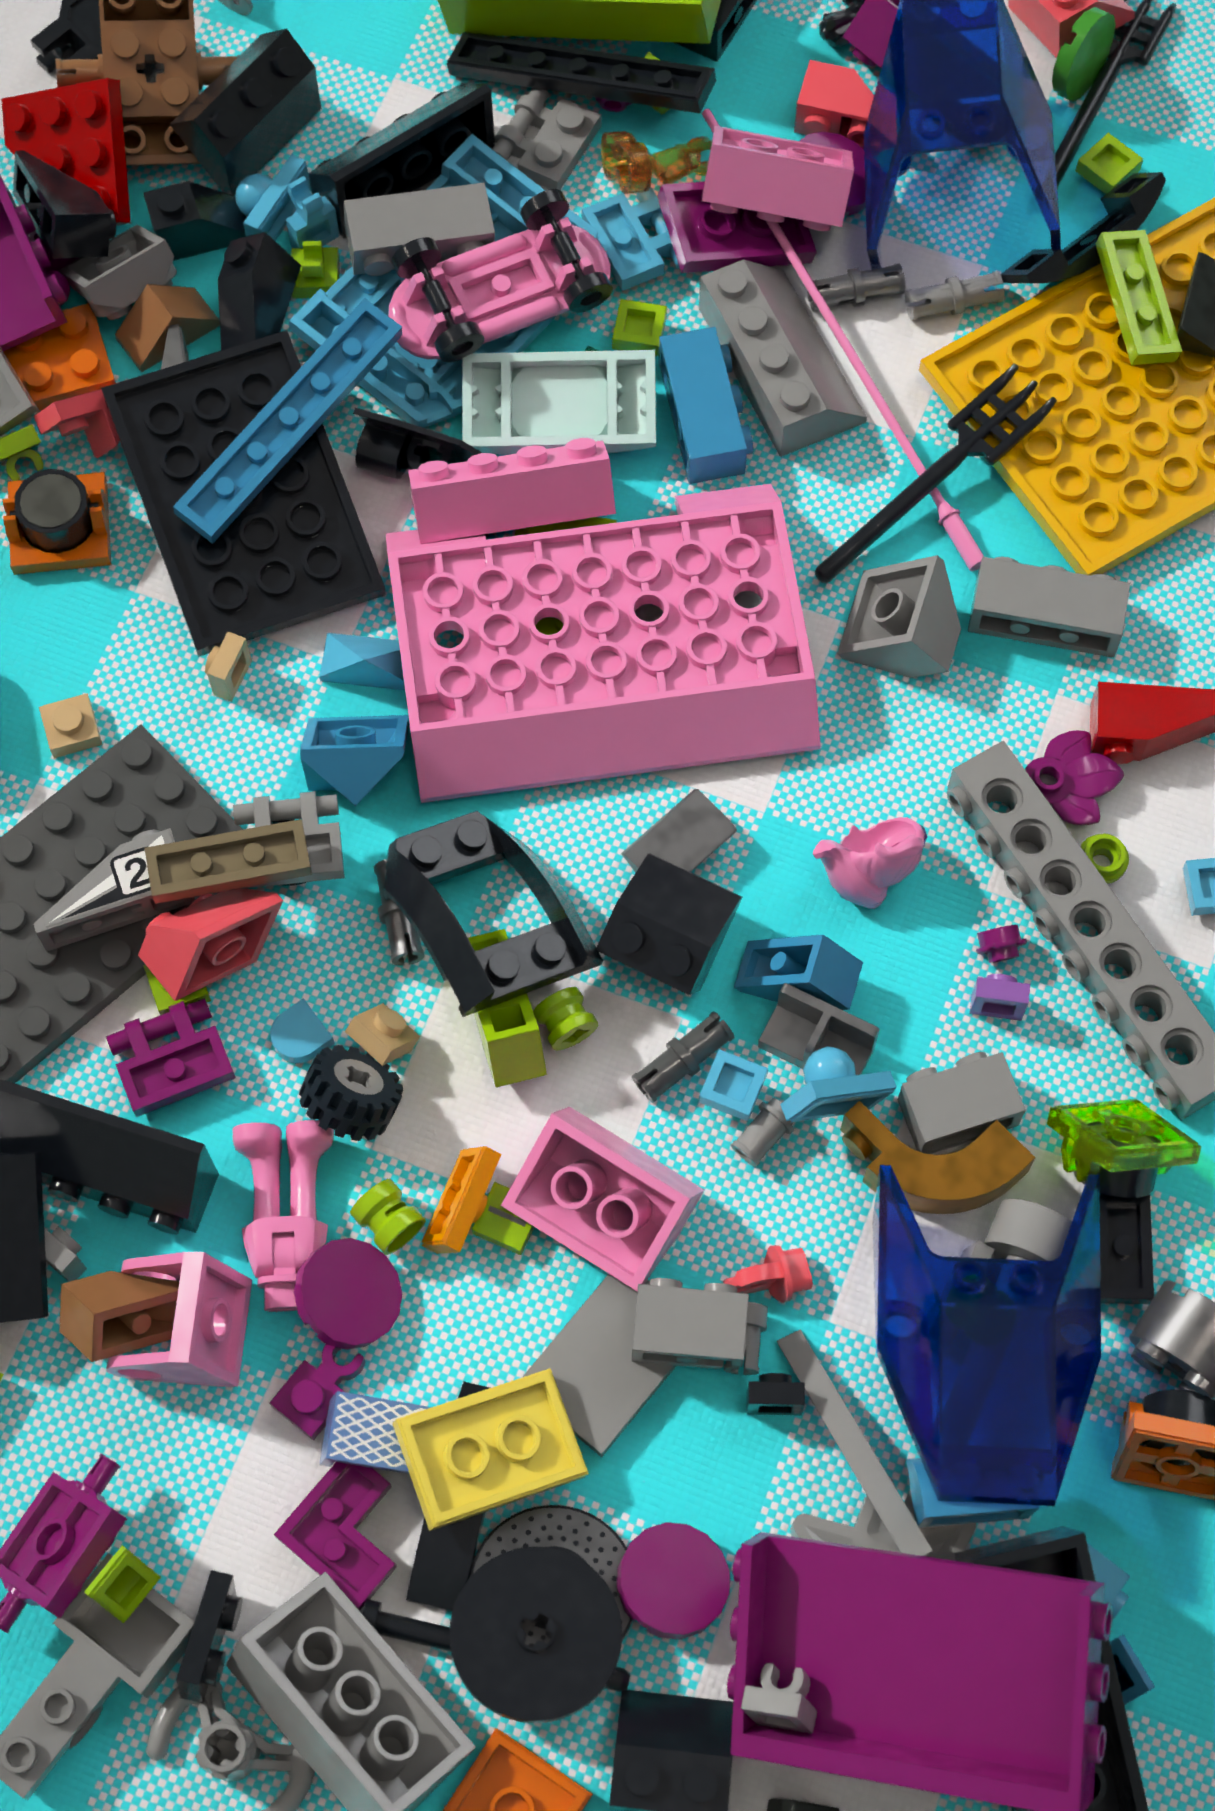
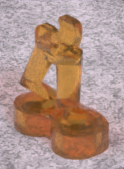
M606 132L602 135L601 140L603 171L609 181L618 180L624 194L649 191L652 173L662 184H672L693 172L706 176L708 161L700 162L701 152L711 149L712 140L703 136L696 137L688 143L676 144L675 147L651 154L646 145L637 142L636 138L629 132Z

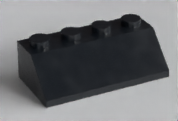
M460 83L447 92L438 93L430 102L410 114L399 116L391 125L372 136L362 138L354 147L333 159L323 161L315 170L309 172L312 195L318 192L321 198L325 196L334 206L340 235L344 239L346 238L344 200L426 190L441 175L442 164L471 134L493 149L495 137L491 89L487 84Z
M0 1079V1153L41 1152L42 1183L49 1185L48 1192L72 1202H78L80 1196L98 1201L97 1207L117 1217L128 1218L130 1212L148 1217L149 1225L166 1233L178 1234L180 1228L194 1233L197 1232L219 1176L203 1143Z

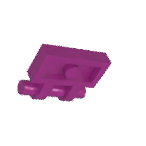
M205 998L185 1005L183 1001L168 1006L170 1012L142 1023L139 1018L124 1024V1030L106 1036L113 1056L133 1049L136 1056L116 1064L136 1117L236 1078L216 1026L197 1033L194 1030V1024L212 1018ZM178 1031L179 1040L151 1050L149 1042Z

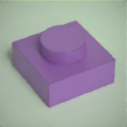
M991 974L986 978L977 977L971 994L969 1014L1021 1021L1029 1004L1030 984L1017 982L1015 977L1006 974Z

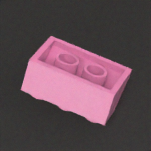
M715 126L702 201L711 203V209L722 213L736 214L738 209L742 208L757 211L756 216L762 220L784 222L785 217L803 220V226L818 231H830L831 225L838 227L843 225L854 173L852 151Z
M567 1107L551 1114L501 1206L637 1291L638 1284H644L678 1238L705 1190L575 1109Z

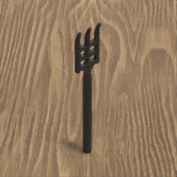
M1142 0L1135 12V18L1128 22L1129 25H1122L1115 29L1114 35L1121 37L1120 41L1113 39L1108 60L1099 71L1037 186L1035 196L1039 201L1049 202L1052 199L1118 76L1121 65L1132 61L1138 62L1141 66H1146L1149 63L1177 7L1175 3L1170 4L1164 10L1159 20H1155L1146 16L1153 0ZM1141 27L1143 29L1151 31L1152 33L1151 35H1148L1146 33L1138 31V29ZM1131 42L1144 46L1143 50L1130 46Z
M1012 364L1010 368L948 421V428L959 434L958 445L943 454L825 559L815 570L816 578L822 583H828L954 472L967 456H984L988 464L994 465L1044 420L1056 404V398L1051 397L1026 420L1020 417L1015 411L1026 402L1038 383L1032 380L1009 402H1003L997 394L1008 384L1019 368L1017 364ZM986 404L996 411L991 418L981 410ZM970 418H973L980 425L976 431H973L965 423ZM1005 420L1015 428L1010 434L1000 427ZM990 434L1000 442L995 448L991 447L984 440Z

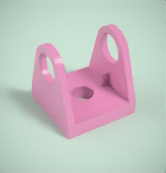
M180 1252L124 1260L121 1273L180 1281L170 1351L110 1357L107 1361L106 1371L115 1376L142 1381L238 1387L252 1279L205 1252Z

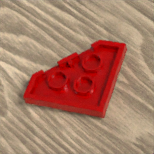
M104 78L1 98L5 146L14 155L15 151H26L98 192L108 209L114 212L116 226L131 223L120 80Z

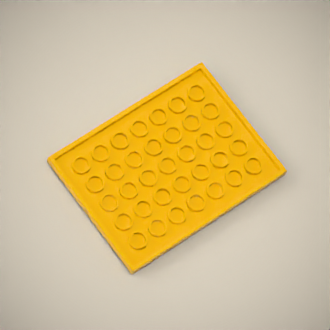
M1215 198L1147 235L1176 332L1198 252L1204 253L1215 260ZM1101 263L1081 274L1062 281L920 360V373L954 416L1010 368L1012 364H1017L1019 368L1008 384L997 394L1003 402H1009L1032 380L1038 383L1026 402L1015 411L1020 417L1026 420L1051 397L1056 398V404L1044 420L998 460L993 467L1076 573L1090 576L1104 574L1215 509V358L1182 350L1176 362L1131 365ZM988 404L981 408L990 418L996 413ZM973 418L965 422L973 431L980 427ZM1006 420L1000 425L1008 434L1015 430ZM991 434L984 439L993 448L1000 443Z

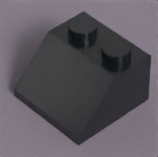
M648 853L618 899L595 950L691 995L701 990L743 896Z
M622 1690L609 1809L620 1811H728L733 1755H731L733 1702Z

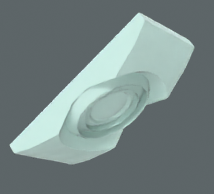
M655 350L472 353L462 358L463 441L482 453L504 455L517 454V451L521 448L534 445L543 446L546 449L563 447L569 441L578 438H590L595 441L603 440L608 453L656 447Z

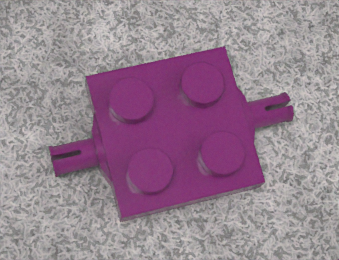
M102 1453L83 1482L67 1481L53 1472L1 1547L0 1578L8 1592L0 1602V1629L7 1634L27 1604L42 1606L61 1618L71 1602L78 1596L83 1584L105 1551L111 1547L117 1533L126 1522L127 1518L109 1507L105 1498L101 1495L116 1471L121 1467Z

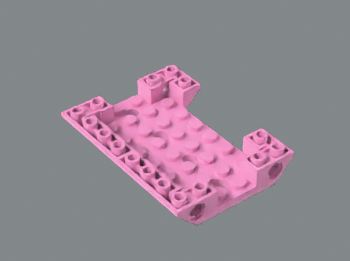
M763 484L675 496L677 515L488 540H486V536L483 534L420 544L418 529L386 533L388 563L421 803L819 750L821 743L814 668L782 502L772 485ZM751 591L759 595L762 602L754 608H743L735 602L734 598L741 592ZM653 604L659 607L663 614L659 619L647 622L639 619L635 611L642 605ZM546 617L556 618L564 625L558 633L552 635L539 632L535 626L541 619ZM448 630L457 631L464 637L462 642L453 648H444L438 645L436 638L439 634Z

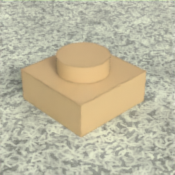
M227 632L221 646H215L211 650L206 661L205 673L208 676L214 696L232 702L252 662L245 637Z
M88 693L39 706L49 748L54 758L103 745Z
M384 1003L354 1016L345 1030V1033L382 1066L411 1052L420 1038L406 1024L405 1019L398 1012L389 1009Z

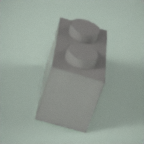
M976 1052L958 1060L956 1067L937 1072L936 1068L930 1067L914 1072L906 1078V1083H902L897 1099L916 1150L926 1154H932L973 1141L996 1120L1006 1129L1019 1126L1026 1111L1003 1052L988 1057L985 1052Z

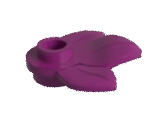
M1081 730L1069 731L1053 738L1047 745L1044 757L1030 762L1025 770L1063 821L1074 825H1092L1100 821V810L1096 798L1112 791L1123 779L1124 772L1112 759L1098 753H1090L1091 735L1089 732ZM1042 774L1050 775L1056 779L1057 783L1046 785L1040 780L1039 776Z

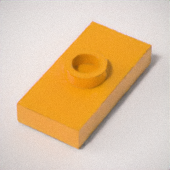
M487 1146L461 1150L423 1237V1247L436 1254L460 1253L471 1225L481 1217L487 1204V1195L485 1193L502 1154Z

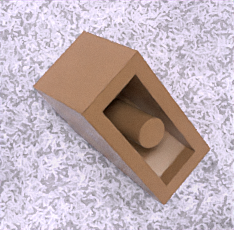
M108 1271L62 1283L59 1332L91 1362L171 1340L180 1281Z

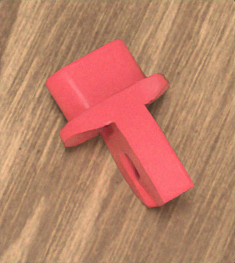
M771 1245L768 1248L764 1264L741 1269L736 1272L734 1277L723 1281L725 1284L736 1286L737 1293L748 1294L768 1289L770 1295L782 1303L790 1301L794 1292L809 1290L813 1286L812 1275L804 1250L796 1248L783 1251L779 1245Z

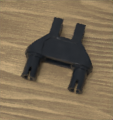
M62 0L59 18L31 39L32 46L40 53L36 57L37 63L48 74L56 70V58L61 60L98 59V54H102L99 0ZM147 63L145 64V69L138 70V73L145 74L146 78H148L159 69L155 67V64Z

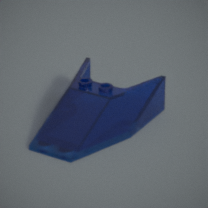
M900 0L864 131L866 241L872 270L882 268L880 240L897 179L908 170L912 162V155L1006 145L1010 156L1020 163L1050 232L1051 249H1061L1052 112L1004 0Z
M880 1165L873 1211L876 1353L938 1501L1055 1506L1101 1359L1099 1175L1088 1174L1062 1252L1055 1260L939 1256L929 1249L891 1165Z

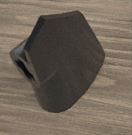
M355 408L353 414L362 417L365 423L355 456L356 466L361 469L401 479L406 469H418L421 464L429 461H444L448 464L468 461L471 456L482 453L462 440L398 419Z

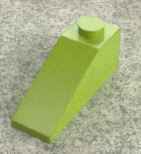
M505 929L469 937L468 940L474 951H478L508 940ZM527 993L474 1013L484 1053L496 1088L547 1075L540 1030Z

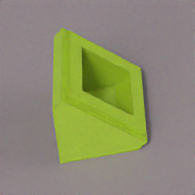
M122 1545L84 1593L124 1624L161 1577Z

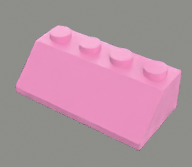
M578 438L569 441L563 447L546 449L543 446L537 445L527 446L518 450L517 454L497 457L492 453H481L471 456L465 462L448 464L444 461H429L421 464L418 469L408 470L420 544L616 514L610 458L603 440L595 441L590 438Z

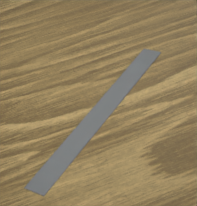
M801 1329L777 1340L776 1342L799 1381L805 1383L806 1393L900 1552L919 1556L932 1552L931 1546Z

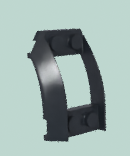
M478 811L396 838L389 845L385 866V884L382 893L386 901L392 900L403 912L426 946L443 980L449 981L460 1002L458 1009L462 1017L602 964L603 959L599 952L595 950L596 946L578 912L551 871L521 840ZM506 859L529 886L547 914L551 924L474 951L455 915L433 884Z

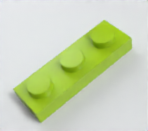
M1146 230L1102 232L1095 245L1131 365L1176 362L1182 353V348Z

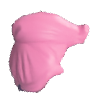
M898 817L879 822L867 830H859L855 825H852L849 834L840 841V844L833 840H821L813 850V855L817 859L821 858L830 884L843 899L866 908L875 909L881 905L887 896L888 887L901 882L915 870L921 860L922 850L925 847L928 836L925 828L908 817Z

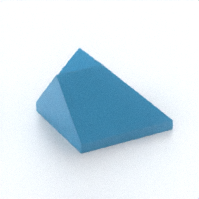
M409 716L309 718L300 748L301 762L308 791L337 790L356 806L404 756Z

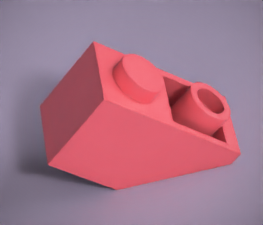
M810 60L797 101L794 133L804 135L822 131L836 133L855 141L863 149L883 152L889 115L856 70Z

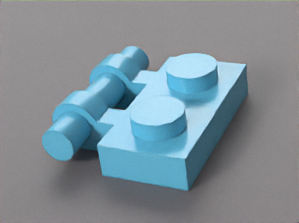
M651 186L643 187L637 192L636 198L639 201L637 205L631 206L625 194L621 193L582 209V219L598 231L596 239L605 249L611 264L610 271L622 291L663 275L664 262L662 257L664 256L672 258L676 267L680 269L657 195ZM643 226L654 227L658 235L650 238Z

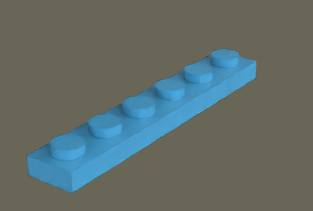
M364 298L173 506L175 515L213 544L402 336V326Z

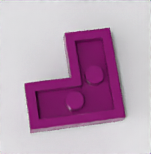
M335 1462L274 1533V1536L319 1576L326 1572L356 1608L361 1611L367 1599H371L397 1568V1565L356 1530L392 1486L390 1482L373 1468Z

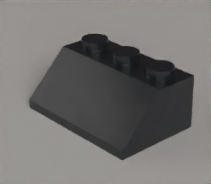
M288 29L261 34L170 123V126L222 192L234 196L239 182L248 175L256 174L321 109L316 68Z
M41 1152L0 1153V1323L48 1317Z

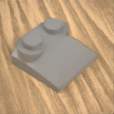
M136 224L109 240L108 257L78 258L59 269L58 272L67 278L70 287L87 300L96 317L106 316L108 320H115L130 312L133 307L132 303L137 301L147 284L172 286L173 282L171 279L176 275L177 270L172 262L174 255L166 240Z

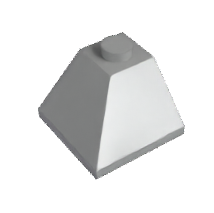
M937 555L863 570L837 655L844 660L909 678L948 672L961 626L944 560Z

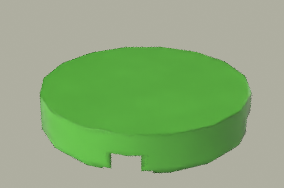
M1094 7L1085 11L1074 23L1071 31L1077 35L1071 45L1065 42L1063 47L1061 46L1053 68L1052 85L1053 90L1058 92L1057 95L1074 102L1090 89L1108 57L1114 39L1116 24L1112 14Z

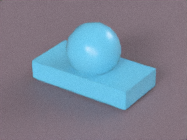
M291 154L274 180L268 175L256 173L246 176L239 182L235 197L240 211L247 216L243 222L246 236L266 232L276 241L287 225L286 219L297 210L289 196L287 186L304 176L307 179L308 188L311 190L306 160Z
M826 1046L814 1051L807 1059L803 1069L806 1085L780 1105L786 1121L791 1122L839 1116L848 1112L858 1101L868 1110L892 1094L897 1086L891 1071L856 1075L855 1063L845 1051Z

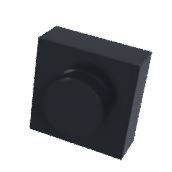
M782 1373L759 1375V1382L749 1381L746 1392V1414L802 1415L805 1406V1383L792 1382L791 1375Z

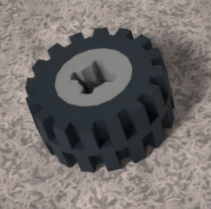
M334 1045L332 1050L326 1047L321 1050L320 1054L316 1055L300 1088V1104L303 1108H308L307 1116L311 1120L318 1119L320 1121L318 1126L325 1131L330 1127L335 1130L334 1135L341 1138L348 1134L355 1141H361L363 1136L367 1140L375 1139L377 1134L381 1136L385 1132L402 1098L403 1085L398 1083L400 1078L396 1072L388 1071L390 1067L388 1064L382 1066L368 1052L364 1055L359 1052V1048L350 1046L347 1051L342 1045Z

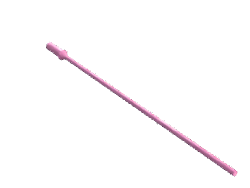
M708 108L702 112V116L711 131L714 132V127L719 126ZM766 221L918 476H920L926 470L925 466L778 222ZM936 487L929 494L937 507L938 523L943 525L971 572L976 571L980 568L984 555L960 517V510L954 509L946 502Z

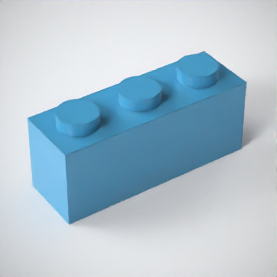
M716 327L660 336L659 366L688 483L693 484L745 474L746 456L753 454V440L749 425L741 426L738 413L743 412L742 397L738 384L730 385L728 373H732V360L728 344L720 345Z

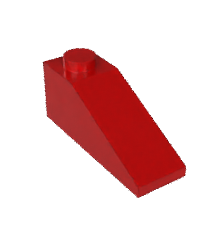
M1098 681L1090 703V735L1092 742L1090 753L1104 755L1117 764L1141 761L1215 733V689Z

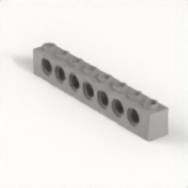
M1005 741L999 742L953 768L947 787V798L952 809L959 817H967L976 830L975 837L981 850L989 858H996L1005 871L1004 879L1010 891L1019 899L1023 897L1034 912L1033 920L1039 932L1047 940L1053 939L1062 951V960L1065 968L1077 982L1082 980L1093 995V1006L1100 1018L1107 1024L1113 1023L1123 1038L1122 1045L1128 1058L1136 1066H1143L1154 1081L1153 1090L1160 1103L1168 1110L1173 1109L1180 1120H1183L1215 1100V1032ZM994 801L1002 802L1011 811L1007 813L995 812L989 807L988 803ZM1022 841L1031 842L1037 846L1040 852L1035 854L1025 853L1018 848L1016 843ZM1048 882H1059L1067 888L1069 893L1066 895L1054 894L1045 884ZM1088 923L1097 930L1098 935L1094 937L1082 935L1076 929L1075 924ZM1117 964L1127 972L1128 978L1117 979L1112 977L1106 971L1105 965ZM1135 1007H1150L1156 1012L1158 1021L1149 1022L1143 1020L1137 1015ZM1176 1048L1186 1054L1189 1064L1179 1065L1172 1062L1167 1057L1165 1049Z

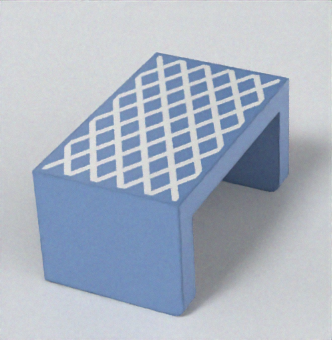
M337 1391L330 1399L319 1465L331 1467L335 1462L410 1474L392 1423L398 1418L431 1407Z

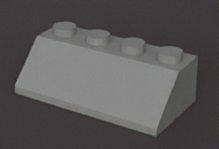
M741 260L700 276L699 310L709 328L716 327L720 345L728 344L732 360V370L780 457L866 423L867 417L784 270Z
M326 1572L238 1640L226 1664L347 1811H413L476 1748Z

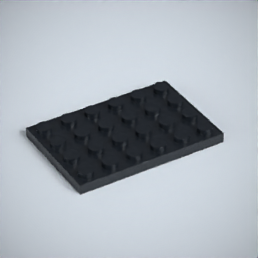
M287 330L102 388L105 402L198 657L209 654L215 646L220 647L227 632L245 637L248 641L385 595V586L323 423L213 544L174 513L173 506L301 368Z

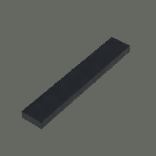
M463 32L446 63L449 75L694 113H701L716 83L714 68Z

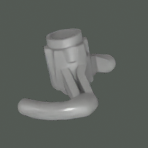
M220 1682L217 1687L208 1685L203 1703L180 1698L177 1686L161 1705L151 1725L146 1754L149 1758L158 1761L167 1755L171 1733L178 1718L187 1706L197 1704L203 1728L198 1735L200 1740L199 1751L195 1755L199 1766L214 1778L226 1782L243 1780L252 1771L288 1772L289 1784L283 1793L269 1807L262 1811H296L308 1793L315 1771L292 1744H270L253 1732L250 1727L230 1714L225 1707L222 1696L223 1688ZM214 1711V1714L221 1720L214 1723L211 1712ZM260 1750L268 1755H275L276 1759H259L261 1755Z

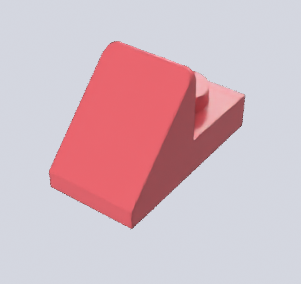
M102 389L53 402L33 416L41 435L59 430L61 436L64 437L84 430L96 458L114 449L120 441Z

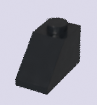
M190 181L143 193L154 234L166 240L174 255L173 261L229 246L231 240L246 237L243 224L246 216L240 211L236 204V197Z

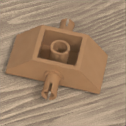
M99 0L102 54H98V59L61 60L56 58L57 86L63 87L104 78L120 80L126 166L200 164L170 126V123L199 96V90H203V85H210L240 55L201 57V52H196L193 0ZM153 63L157 69H162L164 73L157 74L156 82L150 83L147 82L145 74L138 73V70L145 69V64Z

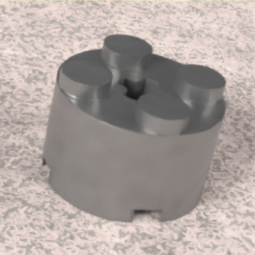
M1166 1280L1129 1336L1130 1341L1136 1346L1131 1357L1140 1365L1156 1374H1159L1164 1367L1181 1378L1182 1381L1178 1386L1180 1390L1193 1391L1213 1399L1215 1397V1302L1190 1288L1184 1297L1172 1292L1176 1282Z

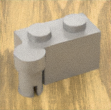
M670 1278L650 1279L649 1285L638 1284L632 1361L720 1369L723 1367L725 1360L724 1371L728 1373L738 1374V1369L743 1366V1362V1375H756L759 1373L761 1332L767 1329V1306L748 1302L749 1294L737 1293L736 1286L725 1283H708L704 1285V1290L682 1288L683 1283L681 1281Z

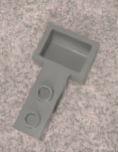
M109 1553L83 1584L80 1593L71 1602L62 1617H57L53 1622L56 1627L68 1635L74 1642L0 1735V1780L23 1799L28 1800L66 1750L74 1747L87 1734L101 1714L102 1704L121 1680L125 1681L141 1695L149 1698L185 1653L195 1621L152 1588L124 1624L84 1593L113 1557Z

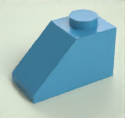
M825 935L748 941L734 988L746 994L778 1002L779 992L783 984L786 983L841 1010H850L863 962Z

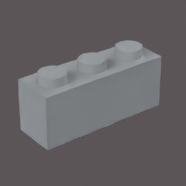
M485 182L344 200V228L353 275L366 273L371 276H380L395 270L392 264V257L395 252L406 243L418 238L430 237L435 240L441 252V259L438 263L494 242L495 230Z
M982 557L976 580L968 632L1114 658L1123 636L1130 583L1118 581L1106 574L1090 576L1068 572L1066 569L1055 565L1039 567L1022 564L1009 557H996L994 559Z

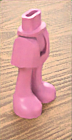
M319 1120L296 1121L286 1126V1142L290 1164V1216H280V1159L282 1153V1131L280 1127L269 1123H244L233 1127L232 1130L235 1150L245 1156L250 1161L254 1183L253 1222L242 1228V1234L252 1272L258 1278L257 1286L264 1288V1310L268 1312L297 1311L294 1297L297 1272L311 1253L326 1244L328 1224L317 1220L316 1175L320 1157L332 1146L334 1130L329 1127L325 1131L318 1126Z

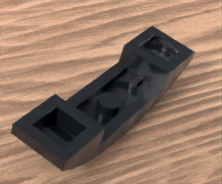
M1163 172L1132 174L1101 198L1108 214L1106 217L1062 250L1033 249L1000 274L1003 283L1057 282L1074 277L1100 264V258L1095 245L1102 232L1138 230L1161 194L1166 182Z
M464 1381L458 1399L489 1389L490 1387ZM486 1512L429 1531L424 1517L411 1573L407 1601L449 1612L453 1611L456 1599L469 1579Z

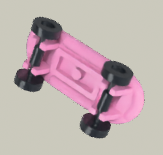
M559 189L543 191L533 196L523 205L520 215L528 230L491 242L438 263L441 259V252L434 239L423 237L412 240L399 248L392 257V264L398 276L405 278L394 291L389 304V317L402 326V336L397 342L403 349L414 356L424 359H441L443 362H455L476 352L482 344L568 311L581 313L591 310L603 303L613 291V287L609 282L611 264L608 255L600 242L588 231L571 224L568 217L563 218L569 210V204L563 192Z

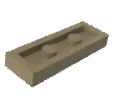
M302 819L144 848L151 894L155 904L312 875Z

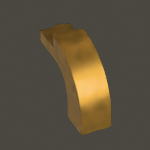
M860 1101L844 1114L840 1129L844 1133L842 1140L847 1148L859 1159L865 1160L868 1157L872 1161L866 1168L863 1182L886 1200L922 1213L954 1214L970 1211L991 1203L1020 1181L1029 1172L1036 1158L998 1120L992 1123L967 1147L944 1155L926 1154L908 1147Z

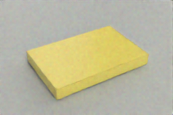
M551 1368L398 1418L392 1423L429 1531L582 1479L589 1474Z

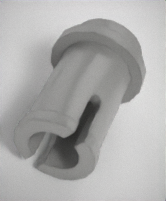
M772 1098L768 1104L762 1102L759 1105L761 1112L741 1136L731 1144L732 1149L754 1167L759 1165L760 1160L784 1133L791 1134L794 1131L792 1126L794 1122L786 1121L780 1105L782 1102L776 1098Z

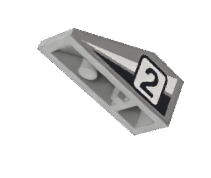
M171 828L163 831L155 829L143 831L134 836L132 841L120 844L42 915L33 925L46 952L193 903L196 900L195 897L155 904L152 898L144 848L176 842Z

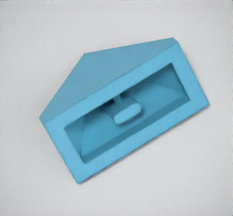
M327 633L319 676L320 681L405 690L399 640Z

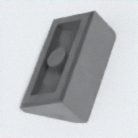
M694 789L621 854L635 873L648 853L692 872L736 833L737 829L700 790Z

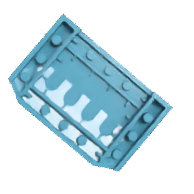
M471 134L442 164L441 175L426 190L485 182L495 230L494 241L528 230L520 215L521 208L533 196L546 190ZM569 209L563 218L568 217L571 224L588 231L597 238L598 231ZM351 266L326 293L319 289L289 320V330L314 350H317L364 298L389 316V304L394 291L405 278L399 277L396 270H391L380 276H371L366 273L353 275ZM555 317L482 344L474 353L523 352ZM396 342L359 382L361 387L407 423L422 428L462 414V359L455 362H443L441 359H424L412 355Z

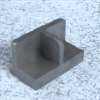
M784 983L779 992L777 1006L759 1039L758 1047L804 1069L807 1059L814 1051L826 1046L839 1048L845 1051L855 1063L856 1075H861L875 1048L880 1029Z

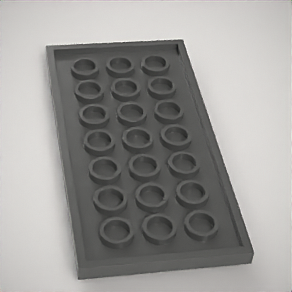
M142 724L0 837V1079L12 1083L19 1081L146 974L143 966L145 964L138 954L146 936L148 924L160 914L47 952L37 936L33 924L120 844L132 841L134 836L143 831L153 829L163 831L171 828L176 842L243 830L239 825H235L232 817ZM188 904V905H185V906H182V907H179V908H176V909H173V910H170V911H167V912H170L171 914H174V913H176V912H178V911H180V910H183V909L189 907L191 904Z

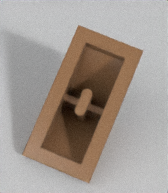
M147 284L115 333V337L138 369L143 372L162 361L169 326L178 324L182 328L187 346L219 327L220 320L195 288Z

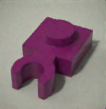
M325 1345L322 1351V1364L316 1369L304 1360L269 1404L314 1441L326 1426L330 1399L337 1391L345 1392L338 1387L343 1380H351L357 1377L362 1372L366 1361L360 1353L353 1358L351 1363L341 1366L334 1361L336 1353L341 1348Z

